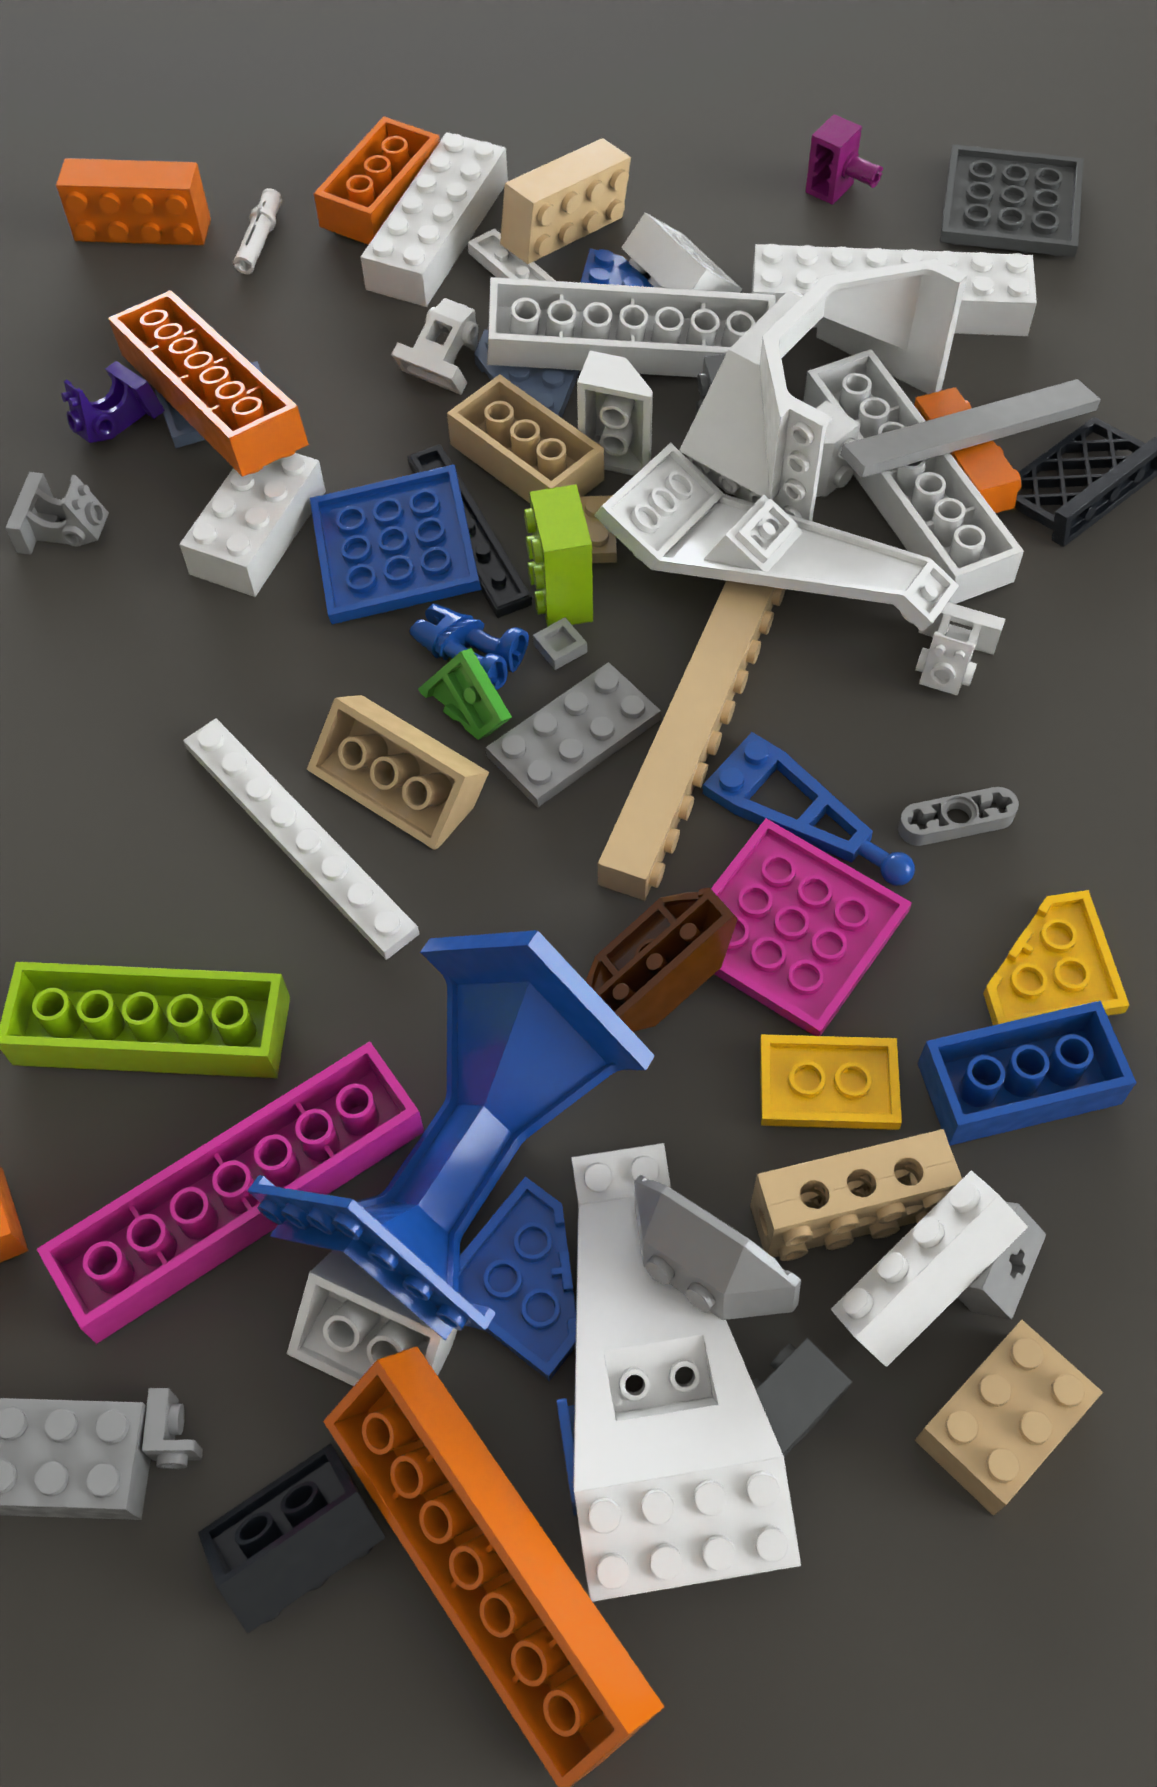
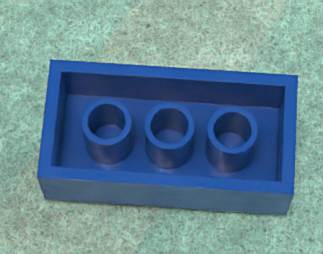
M1101 1001L926 1041L917 1063L941 1129H944L950 1146L1121 1105L1137 1083Z

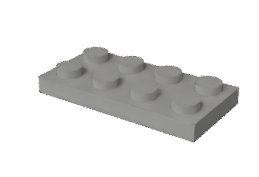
M608 662L486 747V755L539 808L661 720V710Z

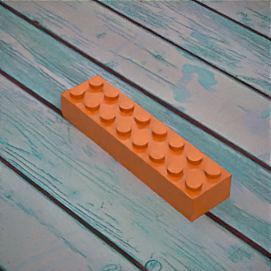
M171 290L108 318L122 356L242 477L247 474L256 473L264 466L280 458L289 457L297 450L309 445L298 406Z
M418 1346L377 1359L323 1422L558 1787H571L608 1758L664 1708V1705Z

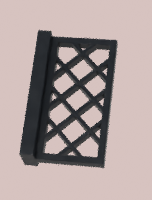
M1093 417L1019 471L1021 489L1032 488L1033 494L1017 495L1014 509L1053 530L1052 541L1064 547L1157 476V438L1154 437L1147 443H1144ZM1094 432L1106 438V440L1086 441V437ZM1116 450H1129L1133 452L1129 456H1115ZM1108 451L1109 456L1088 457V452ZM1081 452L1082 458H1061L1064 453ZM1093 468H1111L1106 474H1091L1090 471ZM1084 469V475L1064 476L1063 470ZM1057 470L1058 476L1037 477V473L1040 471ZM1086 486V489L1078 493H1066L1065 487ZM1059 487L1060 493L1039 494L1038 488ZM1040 505H1061V507L1054 514H1051L1042 509Z

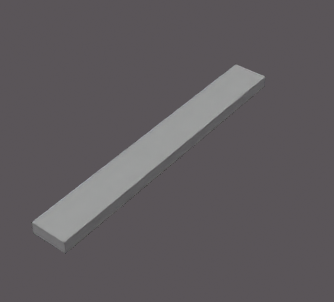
M1076 379L845 443L840 455L863 478L1097 410L1101 399L1080 380Z

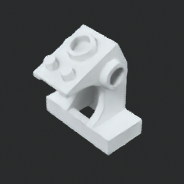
M444 298L436 307H432L428 311L426 324L414 347L411 348L397 343L391 355L402 371L462 395L467 381L459 367L454 365V361L462 345L470 347L471 350H476L479 327L476 323L475 309ZM442 333L447 338L444 345L435 342Z
M947 602L935 621L925 631H918V633L933 637L930 649L923 647L915 670L922 672L919 684L958 696L962 685L970 686L977 666V663L970 662L974 650L994 655L1005 619ZM950 621L972 627V630L951 625Z

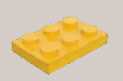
M761 1034V1126L899 1130L902 1124L897 1038Z

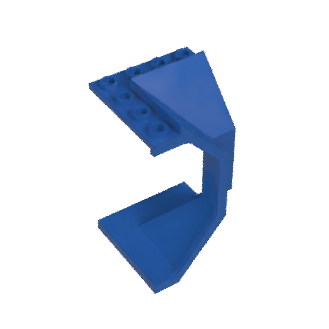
M538 930L430 938L420 951L443 975L447 984V1093L443 1105L382 1193L374 1197L355 1201L350 1198L276 1187L262 1175H258L248 1189V1192L260 1202L258 1206L259 1212L272 1222L278 1224L270 1237L344 1252L445 1341L453 1328L462 1330L464 1326L485 1331L496 1314L490 1307L469 1303L459 1294L460 1242L465 1231L519 1147L528 1137L611 1074L620 1070H646L655 1056Z

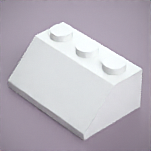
M644 213L621 247L631 257L629 260L630 265L642 274L647 272L651 276L648 280L649 283L656 288L736 293L742 291L739 285L685 235L647 213Z
M590 351L577 381L578 430L604 448L605 470L635 476L651 461L653 391L627 358Z
M333 1250L309 1272L287 1355L354 1386L377 1359L418 1346L438 1376L452 1348L457 1329L453 1328L445 1341L344 1252Z

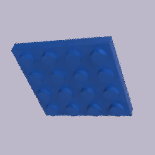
M455 464L310 498L326 607L331 624L481 590Z

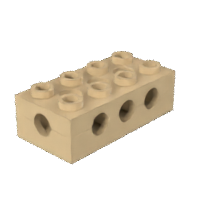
M944 1129L759 1173L756 1177L750 1208L763 1250L773 1258L779 1256L781 1261H790L808 1253L807 1249L825 1245L828 1250L839 1249L851 1244L855 1237L871 1234L872 1238H883L898 1232L900 1226L918 1223L962 1180Z

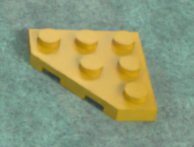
M1089 890L1046 896L1027 928L1024 929L984 990L983 995L993 1025L1096 1001H1101L1107 1016L1126 1012L1130 1005Z

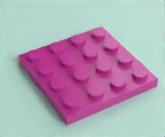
M765 818L711 888L738 918L722 967L715 975L813 1036H821L908 914L912 902Z

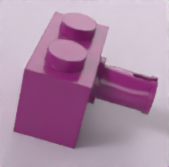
M833 114L812 135L806 193L833 205L854 184V179L869 185L871 188L876 187L881 179L883 167L859 157L858 151L862 126Z

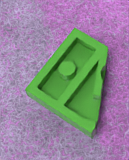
M472 648L459 652L418 688L425 698L434 696L444 704L443 712L453 720L459 721L465 730L478 740L491 735L512 718Z

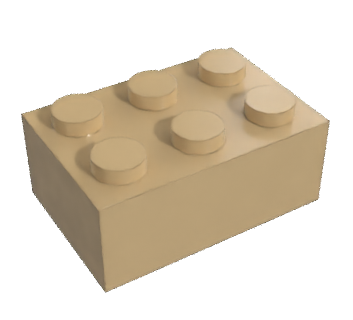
M1021 1320L925 1426L915 1441L994 1516L1009 1503L1103 1391L1028 1324Z

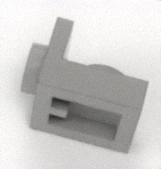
M169 1388L148 1389L142 1451L152 1461H156V1466L159 1468L182 1469L187 1467L188 1460H202L203 1448L195 1440H175V1435H181L183 1432L185 1410L183 1403H179V1399Z

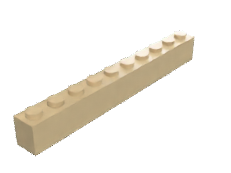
M726 581L599 859V886L644 901L648 896L651 886L659 887L665 871V864L662 863L666 852L672 854L676 848L680 835V830L677 829L680 819L687 820L690 816L694 804V797L691 794L695 786L701 788L708 771V764L705 763L709 754L715 756L722 738V733L719 732L722 723L727 725L730 723L735 709V701H732L735 693L742 694L749 673L746 671L748 663L755 664L761 648V641H758L761 633L768 634L774 617V612H771L773 605L780 606L786 589Z

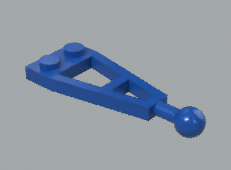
M753 732L748 735L703 784V794L733 814L759 825L767 818L818 849L849 862H853L860 855L881 868L882 877L891 885H905L914 876L915 865L910 856L902 852L889 854L871 843L873 831L786 752ZM776 770L781 772L813 801L798 820L749 800ZM827 814L852 837L847 841L814 826Z

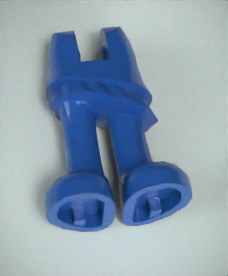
M433 603L425 611L428 621L418 619L410 628V635L427 648L435 658L442 657L444 660H447L450 657L453 659L459 652L468 649L467 647L470 646L486 654L483 657L475 653L496 690L505 684L508 670L511 672L517 670L529 643L528 632L519 627L508 629L500 639L483 631L485 624L481 620Z

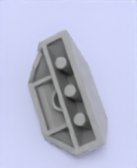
M639 1175L634 1181L635 1213L643 1266L652 1278L664 1285L669 1283L684 1293L694 1307L703 1312L710 1311L722 1320L790 1313L798 1306L801 1279L789 1270L785 1271L782 1269L776 1259L753 1241L670 1187L654 1180H649L642 1175Z

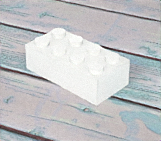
M294 453L289 457L280 458L264 466L256 473L247 474L243 477L233 468L179 544L189 574L256 597L312 513L310 498L324 495L326 492L319 460Z

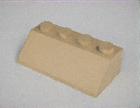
M362 695L336 697L334 699L307 767L309 772L433 850L438 849L474 808L489 774L487 770Z

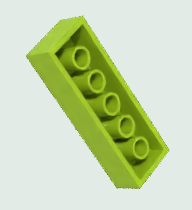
M16 962L0 1023V1050L14 1066L278 1078L290 995L282 974Z

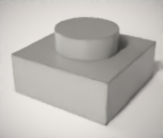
M566 618L533 635V645L554 670L587 653V642Z

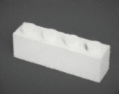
M971 1170L831 1310L850 1333L887 1367L1028 1226L997 1192Z

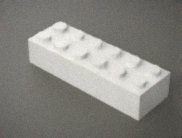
M445 133L361 255L366 290L421 306H428L468 244V241H470L503 190L505 183L508 182L506 147L463 137L459 134Z

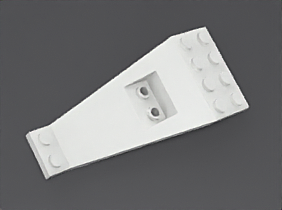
M669 443L607 500L594 515L610 533L614 534L633 552L637 559L641 560L651 570L893 604L901 612L902 616L908 622L913 623L921 632L925 631L935 621L959 587L931 558L787 514L771 498L768 499L765 495L756 503H752L724 494L672 443Z
M664 1143L571 1157L578 1202L573 1489L590 1599L593 1602L801 1566L784 1456L727 1321L720 1319L710 1311H700L688 1301L684 1293L669 1283L664 1285L657 1282L643 1266L635 1213L634 1181L639 1175H642L649 1180H654L671 1188ZM681 1367H689L693 1371L691 1381L686 1384H679L675 1380L676 1371ZM631 1375H639L643 1378V1386L637 1392H630L625 1388V1382Z

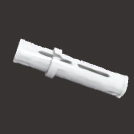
M268 188L263 190L259 204L252 209L249 216L250 225L233 260L234 268L242 274L253 273L267 235L273 231L277 223L275 216L283 199H281V194L274 189Z

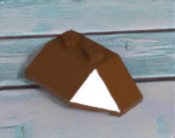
M710 887L699 889V892H686L661 897L594 957L586 982L633 1032L655 1027L722 967L738 918Z

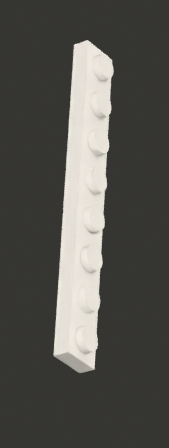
M217 718L183 740L186 749L386 960L420 935L418 926Z

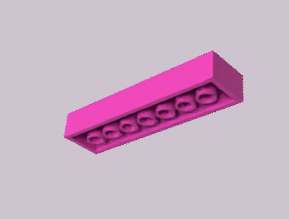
M369 1041L36 1250L80 1329L98 1344L277 1227L278 1224L272 1222L259 1212L258 1206L260 1202L248 1192V1189L258 1175L264 1176L276 1187L328 1195L424 1133L420 1112Z

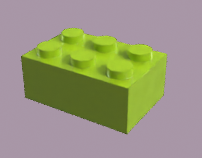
M577 484L530 491V509H524V518L527 533H532L531 536H526V546L529 560L534 559V561L527 562L530 584L535 585L536 590L539 589V591H534L537 614L545 615L547 627L563 618H566L571 625L593 622L592 542Z

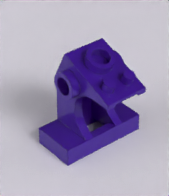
M117 361L105 369L112 379L109 393L96 402H89L80 388L77 389L72 386L67 379L64 381L66 392L61 393V397L64 402L68 401L70 411H67L68 424L74 433H77L88 443L113 439L143 415L147 414L155 419L165 411L148 382Z

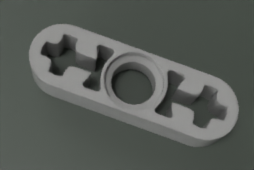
M991 787L913 803L903 810L898 825V832L900 837L908 844L922 846L1004 829L1012 824L1019 807V801L1011 790L1004 787ZM996 803L998 808L1006 809L1004 813H1000L997 808H990L991 804ZM952 809L963 810L967 813L970 820L966 823H955L949 819L947 812ZM935 814H937V815H938V819H935V820H934V816H935ZM917 819L920 825L926 824L925 829H919L917 824H911L912 820Z

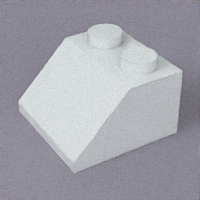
M827 400L816 408L832 417L830 425L826 428L816 497H826L836 488H842L850 481L853 469L840 454L843 444L857 440L860 427L858 422Z

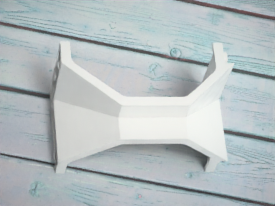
M931 259L825 275L805 295L787 291L728 349L679 451L687 455V459L726 493L733 494L742 500L756 503L765 495L768 499L771 498L787 514L812 521L826 428L830 425L832 417L793 397L788 392L781 359L818 322L817 338L851 355L872 349L892 376L927 394L938 392L942 389L968 274L941 261Z

